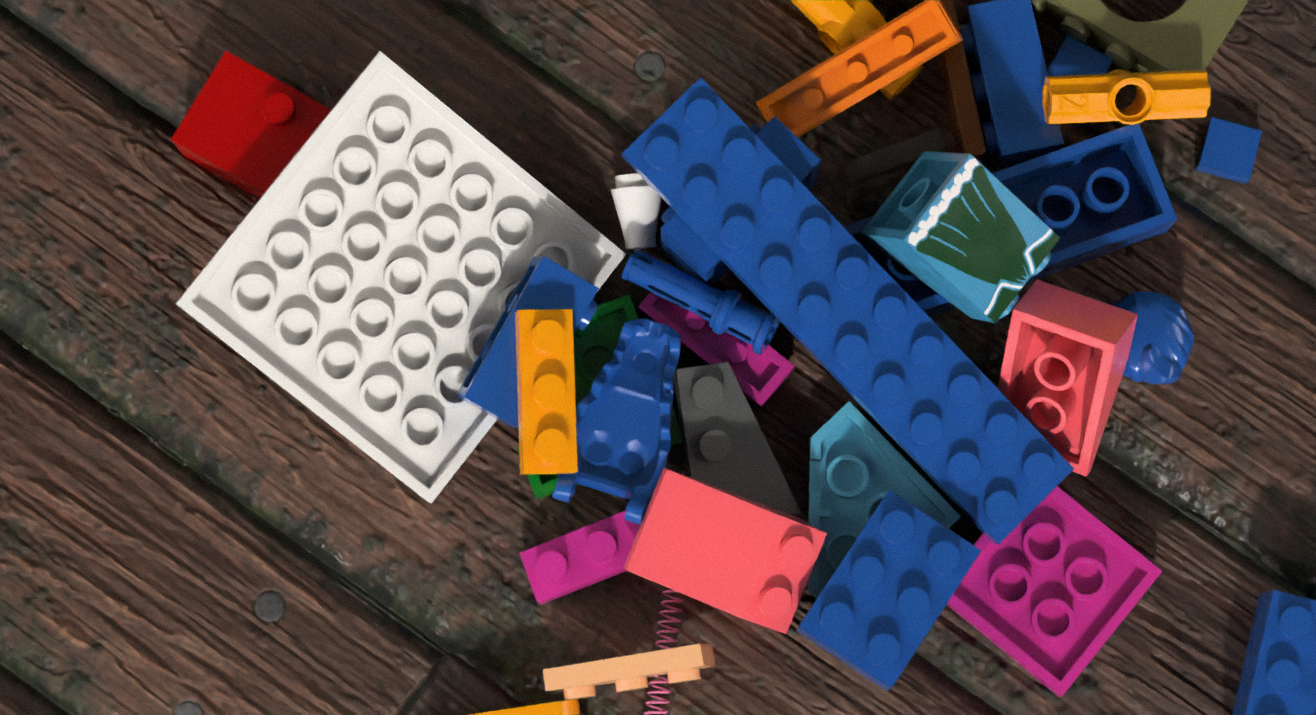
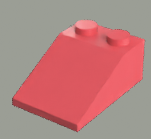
M1037 279L1013 308L998 389L1074 468L1072 472L1087 477L1091 471L1128 361L1138 314Z
M664 467L623 568L626 571L739 618L787 634L827 533L801 518Z

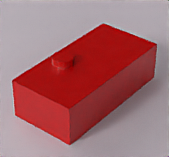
M225 51L171 140L182 155L256 197L261 198L329 114L331 109Z

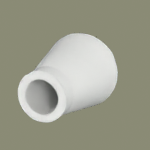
M638 173L615 176L616 188L611 189V194L624 235L625 249L656 247V231L661 196Z

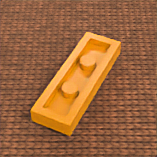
M518 310L515 312L520 475L577 473L573 310Z

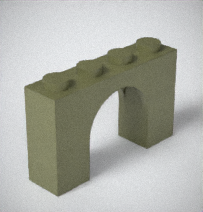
M1031 0L1034 15L1041 16L1045 14L1060 23L1059 27L1066 35H1070L1082 43L1088 40L1105 51V56L1113 59L1112 63L1126 70L1134 68L1139 72L1205 70L1249 0H1186L1173 14L1151 22H1138L1120 17L1109 10L1101 0Z

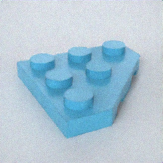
M850 401L810 438L808 522L827 533L807 582V591L815 599L818 598L889 490L948 529L961 517Z

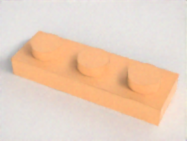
M694 644L543 669L545 690L563 691L564 700H574L597 696L595 686L615 683L616 692L648 688L647 677L665 674L668 675L669 684L701 679L700 669L714 667L715 659L712 645Z

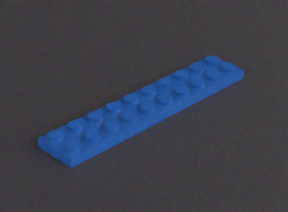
M699 78L621 154L638 174L993 544L999 545L1074 469L702 78Z

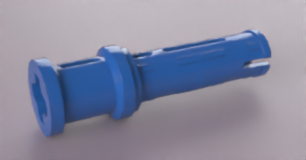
M639 248L634 250L633 255L631 254L624 267L622 279L653 292V294L709 321V327L712 328L714 333L722 335L726 332L752 345V351L760 356L767 349L779 326L780 321L772 312L769 313L743 300L741 292L735 289L732 291L727 289L723 292L654 258Z

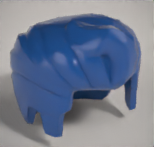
M1134 292L1115 302L1113 306L1138 314L1130 353L1123 375L1135 382L1155 385L1157 383H1175L1182 376V371L1187 364L1194 344L1191 324L1184 310L1171 297L1157 292Z

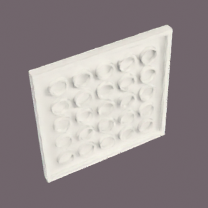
M380 51L175 304L431 504L497 420L455 395L533 257L545 256L600 289L625 257L626 253Z

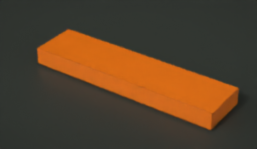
M925 0L755 103L767 123L775 116L799 138L964 39L942 1Z

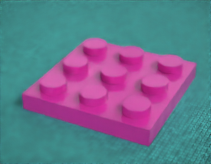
M1056 486L999 545L993 544L984 533L981 534L973 544L981 552L946 605L1054 694L1062 697L1162 573V570Z

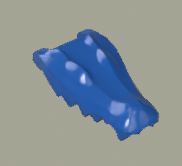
M648 319L625 322L611 361L604 365L594 380L590 393L581 400L576 408L578 472L574 474H558L556 487L552 495L554 499L570 503L577 484L628 499L629 503L625 509L624 520L638 525L641 524L662 470L667 466L670 454V421L674 392L673 377L681 349L680 335L668 325Z

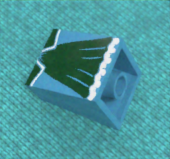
M924 151L860 233L867 241L972 319L996 323L998 319L1005 317L1013 310L1019 299V291L1030 277L1037 275L1045 268L1051 258V249L1060 239L1057 234L971 154Z

